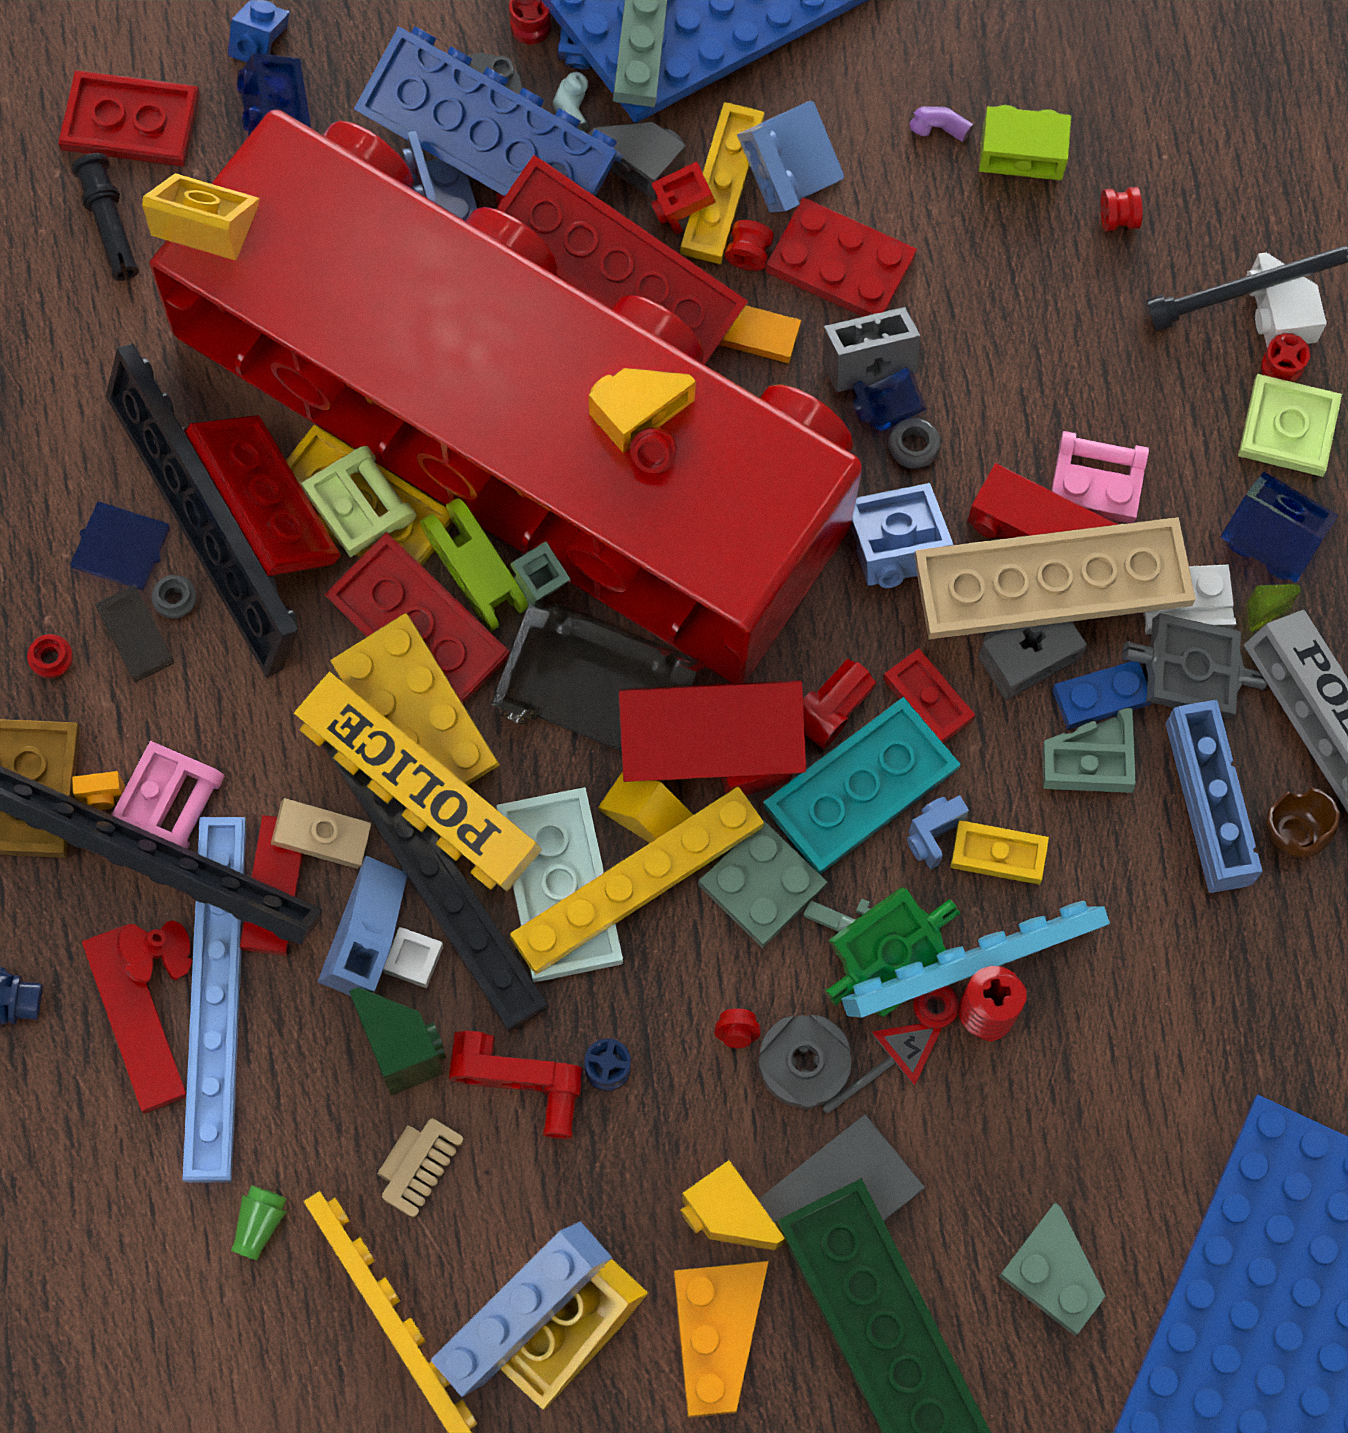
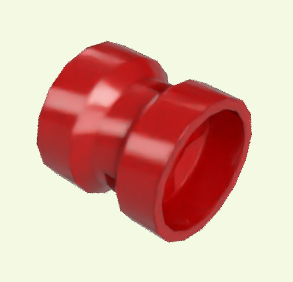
M541 0L509 1L510 30L513 37L524 44H537L545 40L551 31L550 9L546 8Z

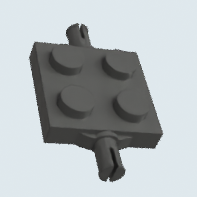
M1159 613L1152 619L1151 642L1149 646L1126 641L1122 647L1121 652L1124 653L1121 654V658L1123 660L1146 664L1148 672L1146 702L1176 708L1188 704L1217 700L1222 718L1230 719L1236 715L1237 693L1241 685L1259 690H1264L1267 686V682L1260 671L1244 668L1240 654L1241 631Z

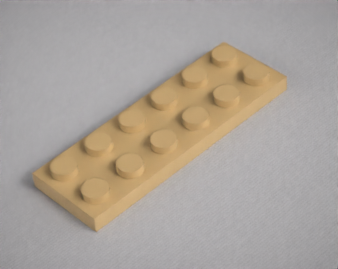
M1179 517L915 550L914 554L928 639L1193 606L1196 600Z

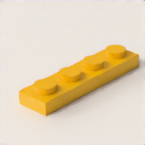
M724 102L703 170V175L716 203L690 215L681 244V255L722 264L750 169L737 134L764 121L763 111Z

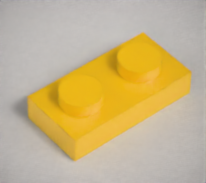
M959 820L950 868L1040 885L1049 837Z

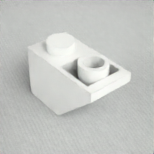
M1259 253L1252 269L1247 272V276L1285 264L1268 253ZM1301 277L1249 294L1256 298L1258 307L1255 313L1256 328L1259 334H1264L1267 348L1274 337L1283 333H1292L1300 336L1307 344L1318 342L1327 323L1318 286L1305 277Z

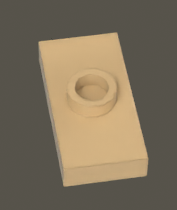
M284 798L280 804L271 845L358 869L362 865L371 823Z

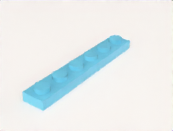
M1086 901L1069 904L1059 909L1061 916L1046 921L1045 916L1032 918L1019 924L1020 932L1006 936L1004 931L986 935L978 939L980 947L966 952L963 946L946 950L937 954L939 962L924 968L922 962L903 966L895 970L897 978L881 983L880 978H873L853 986L854 994L841 998L846 1014L852 1017L867 1016L973 976L982 968L1000 966L1106 926L1110 922L1105 907H1087Z

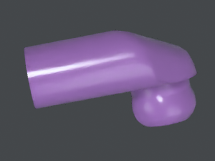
M921 106L914 112L915 117L909 124L910 129L920 136L929 135L931 128L934 126L943 129L961 142H964L969 137L974 128V124L951 109Z

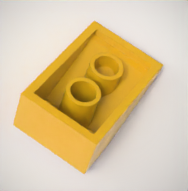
M611 1259L500 1370L542 1410L546 1409L621 1328L647 1296L648 1292Z

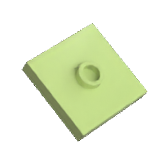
M1257 374L1254 380L1238 456L1323 477L1327 470L1342 394Z

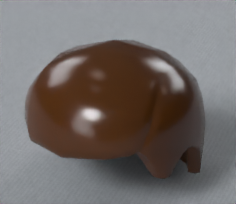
M1312 787L1303 794H1293L1291 791H1287L1269 808L1265 829L1277 849L1295 857H1310L1320 853L1333 841L1338 828L1340 812L1334 799L1318 788Z

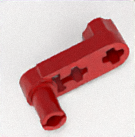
M468 1030L454 1032L448 1077L450 1081L473 1086L543 1092L547 1095L543 1136L554 1139L572 1138L575 1098H579L581 1094L582 1067L552 1061L493 1056L495 1037L493 1035Z

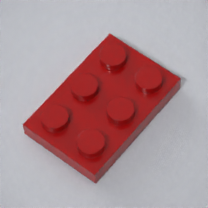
M803 197L766 264L765 272L865 317L888 310L916 257L917 248Z

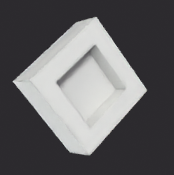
M399 927L383 968L384 974L427 989L442 952L443 942Z

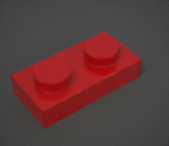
M919 648L884 673V682L899 699L904 697L942 743L974 721V712Z

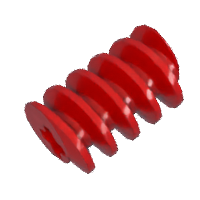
M988 966L980 969L971 977L959 1002L958 1016L962 1026L970 1034L989 1042L1001 1039L1010 1031L1026 1002L1027 988L1012 971L1004 967Z

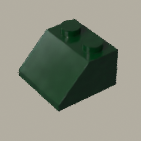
M357 987L349 991L391 1096L442 1075L439 1061L447 1057L434 1022L425 1025L419 1011Z

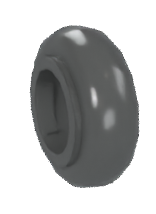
M908 418L898 422L891 429L888 437V450L891 457L899 465L909 469H921L929 466L938 457L941 449V437L937 429L928 421L920 418ZM909 435H916L926 442L927 447L922 451L912 452L904 447L902 440Z

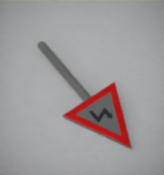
M919 1023L871 1032L889 1057L823 1106V1111L830 1113L894 1064L898 1066L910 1083L915 1086L942 1028L933 1029Z

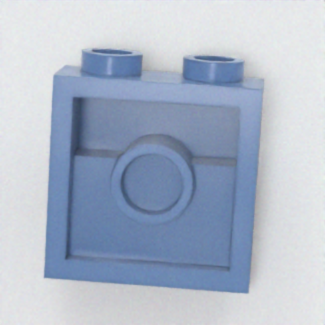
M930 483L856 498L851 529L856 540L857 557L868 586L879 584L883 588L896 587L904 578L917 576L914 561L915 550L953 545Z

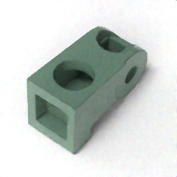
M547 542L539 545L510 565L514 570L511 575L522 590L529 607L557 591L570 580Z

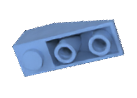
M365 856L318 983L351 996L349 991L357 987L371 993L375 992L391 949L407 879L403 871Z

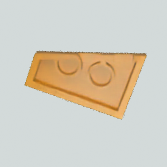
M769 1261L674 1270L688 1418L736 1413Z

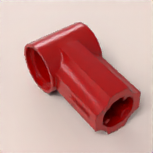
M847 658L817 692L813 690L803 698L804 735L822 750L827 748L836 739L847 724L849 715L875 688L876 681L865 667Z

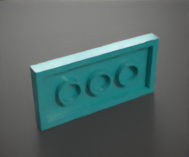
M903 697L809 767L806 773H801L763 802V808L808 863L821 875L957 772L961 764Z

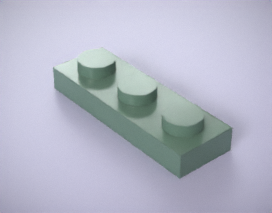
M667 0L624 1L613 102L655 107Z

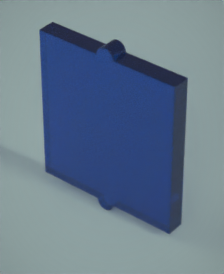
M97 501L86 529H81L79 532L81 540L70 566L71 568L144 591L155 563L161 561L159 553L170 526L167 523Z

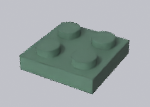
M764 821L762 829L731 849L699 880L698 886L763 949L809 904L810 900L812 901L826 888L827 881Z

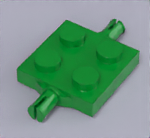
M900 887L828 941L841 959L844 972L846 973V976L828 989H825L829 1000L837 1006L842 1002L841 998L855 992L853 986L873 978H880L881 983L897 978L895 970L903 966L922 962L924 968L939 962L937 954L946 951L939 929L960 915V911L955 908L957 906L954 902L948 899L928 914L919 908L907 888ZM903 1002L875 1013L878 1016L884 1017Z

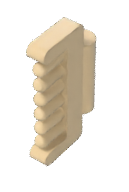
M429 1119L421 1133L407 1125L377 1173L380 1177L390 1182L382 1194L383 1200L411 1218H416L419 1210L415 1205L403 1199L402 1196L418 1206H423L425 1199L408 1189V1186L424 1196L431 1194V1189L414 1177H418L431 1186H435L438 1183L436 1177L420 1167L426 1168L437 1176H441L444 1173V1169L426 1157L429 1156L443 1166L450 1164V1159L435 1150L433 1146L450 1156L456 1154V1148L439 1137L456 1147L463 1144V1137L435 1119Z

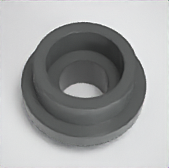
M169 575L156 583L152 590L151 598L154 608L160 615L176 619L184 617L192 611L196 604L197 594L190 580L180 575ZM173 593L183 595L181 601L176 604L168 603L167 599Z

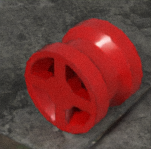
M1129 187L1125 192H1116L1113 189L1102 190L1100 211L1102 226L1105 232L1115 231L1118 226H1127L1130 230L1141 228L1143 208L1141 193L1138 187Z
M736 221L731 231L733 242L726 248L725 259L733 266L742 270H763L767 262L765 251L772 245L774 233L766 225L757 221Z
M1283 333L1274 337L1270 341L1261 361L1262 374L1294 383L1297 382L1310 358V349L1307 343L1300 336L1292 333ZM1281 362H1285V363H1290L1291 365H1290V367H1289V366H1284V365H1282V364L1280 365V363H1281Z

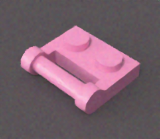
M1063 431L1051 491L1106 519L1134 523L1137 518L1149 448L1138 445L1134 449L1076 438V433ZM1072 455L1127 465L1130 466L1129 475L1074 465L1071 464Z
M150 741L112 816L188 849L190 842L187 840L213 789L220 788L225 775L213 767ZM188 775L198 781L172 832H169L160 827Z

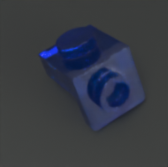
M908 368L870 386L861 380L853 384L857 398L853 399V405L857 415L863 423L868 422L879 431H884L902 420L927 410L915 376Z

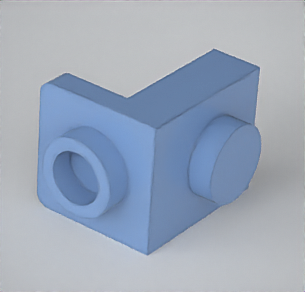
M960 795L949 801L945 797L932 801L922 809V815L912 820L908 832L910 836L907 837L908 845L915 858L919 862L925 860L930 870L939 866L943 856L935 838L956 828L959 820L965 821L969 809Z

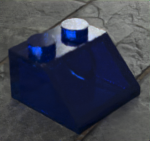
M1263 471L1245 494L1220 538L1227 541L1228 547L1236 554L1243 557L1252 556L1265 564V568L1273 576L1282 580L1290 579L1296 583L1339 515Z

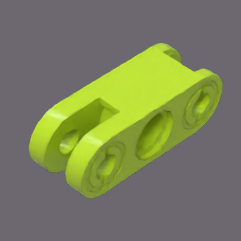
M458 497L446 504V508L453 523L460 532L459 535L451 539L444 526L433 513L420 520V524L429 542L478 618L492 632L499 627L494 614V607L507 600L510 606H513L519 613H523L529 609V605L519 585L471 511Z

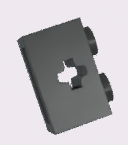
M905 307L824 326L822 364L836 392L918 373L921 335Z
M1072 621L992 631L983 638L984 642L978 659L1005 701L1080 661L1087 644ZM1023 643H1024L1028 648H1026V649L1023 650V648H1022ZM1036 646L1038 648L1037 652L1032 647Z

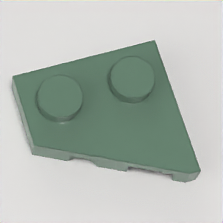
M1132 708L1119 710L1116 717L1099 724L1092 721L1078 727L1073 733H1062L1045 740L1042 747L1043 789L1133 793L1136 781Z
M1057 1203L1052 1205L999 1275L1001 1279L1074 1336L1080 1332L1106 1297L1062 1208Z

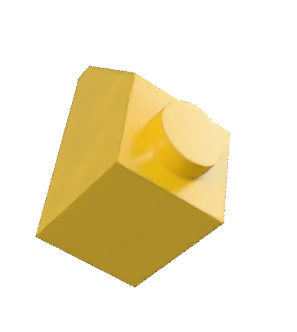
M624 368L613 377L611 375L602 377L593 385L590 394H588L589 415L624 453L630 449L634 436L640 430L648 427H660L694 402L696 381L689 374Z
M727 1161L683 1192L682 1202L685 1207L680 1209V1212L695 1233L703 1230L711 1240L774 1251L783 1245L785 1237L730 1161Z

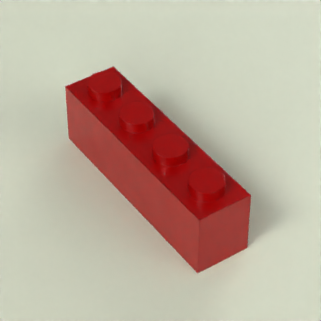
M997 463L994 464L971 505L967 522L972 524L973 528L981 535L988 538L997 537L999 539L1118 525Z

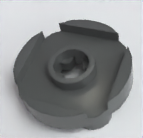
M810 1014V1016L801 1015L783 1018L770 1028L761 1044L758 1070L765 1087L780 1102L788 1106L798 1107L801 1110H811L816 1106L828 1103L840 1094L850 1075L851 1055L848 1040L836 1024L822 1016ZM809 1050L816 1055L813 1064L817 1068L812 1072L807 1069L802 1072L798 1071L795 1068L797 1061L793 1057L794 1053L798 1051L804 1055Z

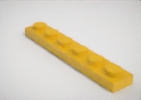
M738 786L511 932L510 939L536 976L762 829L764 821Z
M320 1191L304 1201L305 1205L447 1432L472 1433L470 1429L477 1425L476 1420L463 1400L453 1404L444 1388L450 1382L432 1361L430 1363L426 1361L418 1347L426 1341L411 1317L404 1322L401 1321L393 1308L394 1305L400 1302L386 1277L378 1282L367 1267L375 1262L366 1245L360 1237L352 1242L342 1227L350 1222L337 1199L333 1198L327 1202Z

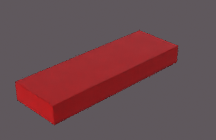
M262 815L252 878L297 898L304 854L271 845L277 817ZM244 922L240 941L242 951L287 956L289 941L277 937L274 932L256 924Z

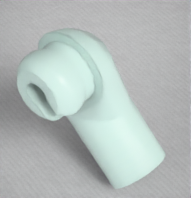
M573 72L560 83L553 99V107L556 112L560 108L581 120L578 129L584 132L588 127V123L581 114L579 107L588 88V81L583 74Z

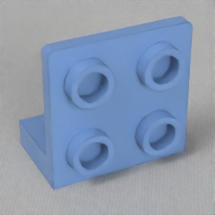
M813 101L805 102L737 134L770 213L787 211L799 205L798 200L844 178L841 166Z
M416 131L408 132L409 148L403 149L402 152L404 161L414 179L413 190L466 221L471 213L477 209L467 174L439 158L425 162Z

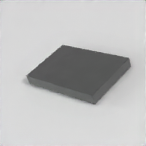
M864 1114L761 1196L758 1201L777 1226L776 1221L862 1178L883 1221H886L922 1192L925 1187L866 1114Z

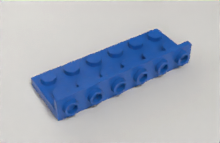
M398 26L354 110L408 140V132L416 131L422 149L506 196L533 155H536L596 196L614 162L620 163L623 157L621 153L614 149L617 144L616 140L597 129L590 136L578 129L581 120L560 108L555 115L541 108L545 100L525 88H522L520 93L517 94L505 87L509 79L486 67L482 74L469 67L473 59L451 46L448 52L445 53L433 46L437 38L416 26H414L410 33Z

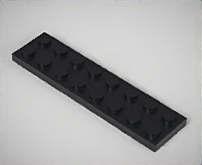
M133 343L117 348L106 398L264 675L268 678L283 670L298 632L296 615L290 607H285L277 593L274 577L267 576L185 434L187 428H182L174 415V407L167 393L161 392L156 384L150 362L145 357L141 358Z

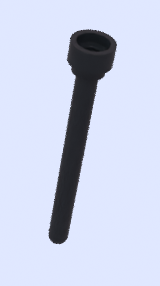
M1341 246L1174 299L1173 295L1164 298L1163 294L1149 298L1147 303L1155 330L1158 332L1173 327L1172 322L1180 320V315L1348 263V246Z

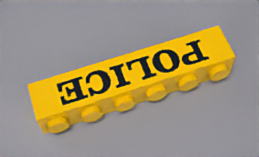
M330 671L294 712L304 722L299 729L304 735L319 747L327 741L338 751L333 757L334 760L352 775L359 769L372 779L367 785L371 791L387 804L393 797L406 807L401 816L420 832H423L427 826L440 836L435 844L455 861L463 855L472 862L475 867L470 873L490 890L498 884L507 892L542 851L534 840Z

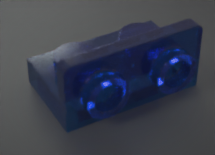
M253 53L244 69H240L237 76V91L239 94H242L244 103L242 125L243 129L248 131V136L264 116L272 110L283 111L311 128L301 59Z

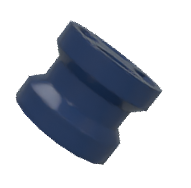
M601 1039L594 1042L588 1048L585 1055V1074L588 1082L594 1088L601 1091L617 1090L627 1082L631 1070V1056L628 1049L615 1039Z

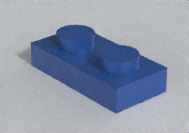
M1135 661L1056 683L1052 689L1067 730L1092 721L1096 722L1116 716L1118 711L1124 708L1136 710L1151 705L1150 702H1146L1147 682L1140 663Z

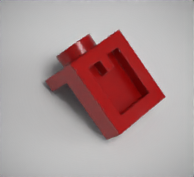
M697 161L651 183L658 199L651 202L660 224L663 225L669 222L675 235L683 232L678 220L716 203Z

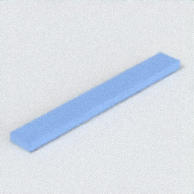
M200 817L198 854L245 874L246 818ZM196 901L183 1181L185 1183L232 1182L242 954L240 941L243 921L238 920L227 911L209 903Z

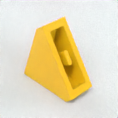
M623 772L598 806L600 812L649 843L693 816L661 782L656 780L623 782Z

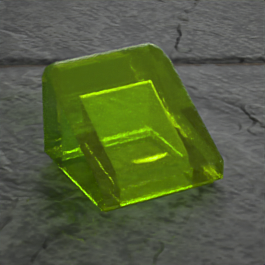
M1300 585L1257 586L1247 602L1250 631H1255L1291 608L1301 592Z

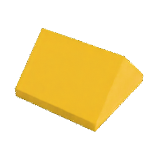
M175 173L143 196L142 207L151 236L236 261L257 211L260 198Z

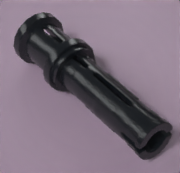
M101 153L87 154L79 157L71 165L72 173L75 177L79 178L84 192L81 197L82 204L88 211L93 212L94 220L112 271V278L117 281L126 280L121 264L124 263L131 279L139 273V268L135 262L116 206L119 202L120 193L118 188L111 184L107 172L110 164L108 157Z

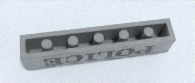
M1301 610L1265 624L1244 644V647L1348 812V678L1306 611Z

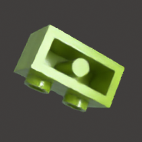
M1010 105L987 106L982 127L979 172L1062 180L1068 161L1071 115L1059 114L1054 110H1041L1039 112L1020 110Z

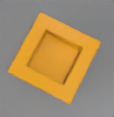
M118 771L72 777L75 798L101 811L113 808L115 806L114 803H118L125 790V784Z

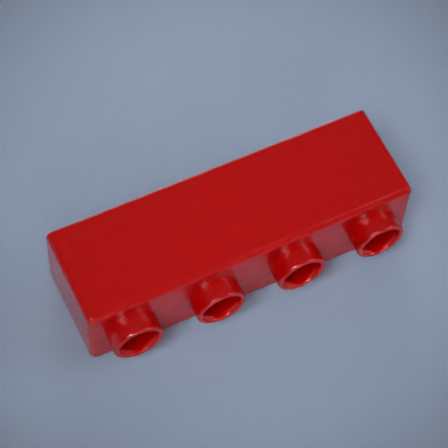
M272 110L268 112L211 183L260 198L257 211L237 260L235 261L166 240L149 261L172 334L187 346L356 450L359 447L368 446L376 457V463L445 506L459 497L466 504L482 529L524 555L547 542L569 576V583L731 683H745L851 528L862 473V464L854 454L850 453L853 447L852 435L843 420L817 398L798 388L782 384L769 386L759 398L702 364L704 353L702 345L694 332L678 316L662 305L644 297L628 295L620 297L613 307L609 308L556 276L557 263L555 257L546 243L531 228L515 217L498 209L482 207L475 209L465 221L413 190L414 179L407 164L389 144L370 130L358 124L341 120L332 123L322 135L283 111ZM624 368L689 374L696 381L695 401L658 427L667 431L673 437L677 447L675 460L668 469L659 473H649L641 470L633 462L630 449L623 453L589 415L588 394H590L593 385L606 375L613 377Z

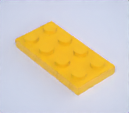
M407 613L330 660L345 685L467 786L500 765Z

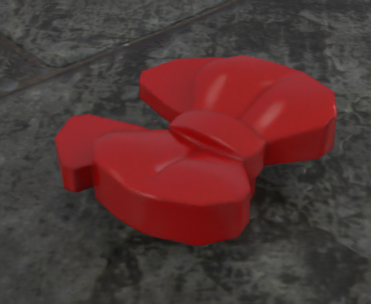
M174 920L167 921L160 930L154 929L150 932H146L135 924H128L118 934L116 948L120 961L124 965L123 972L133 981L145 984L150 981L153 959L161 957L170 978L175 981L184 977L193 963L192 959L187 958L190 954L189 936L183 925Z

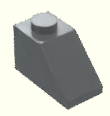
M653 122L593 128L588 133L592 136L594 130L597 129L617 141L614 149L621 153L623 157L620 163L615 161L610 170L652 200H656L657 195L651 183L685 166L686 145L680 136L670 129H662Z

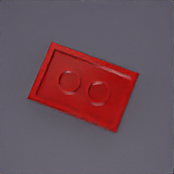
M75 70L58 141L60 150L84 154L101 153L107 157L185 167L200 97L199 87Z

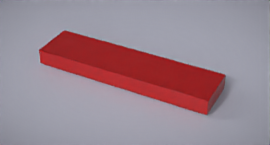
M123 925L81 942L140 1109L145 1114L186 1098L187 1092L148 984L133 981L123 972L124 965L120 961L116 948L118 934L126 926Z

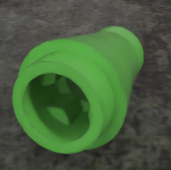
M251 1185L248 1195H242L235 1241L231 1251L258 1260L262 1249L287 1212L283 1210L287 1198Z

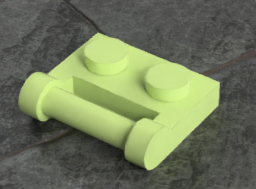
M368 446L357 448L301 483L303 491L350 557L378 541L386 532L389 534L395 529L399 530L408 526L417 516L409 503L402 502L374 463L376 457ZM360 472L387 509V513L378 517L351 479V474Z

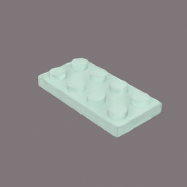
M585 787L496 805L497 811L534 840L542 849L513 884L521 926L604 873ZM614 924L536 976L530 968L533 983L623 964L616 925Z

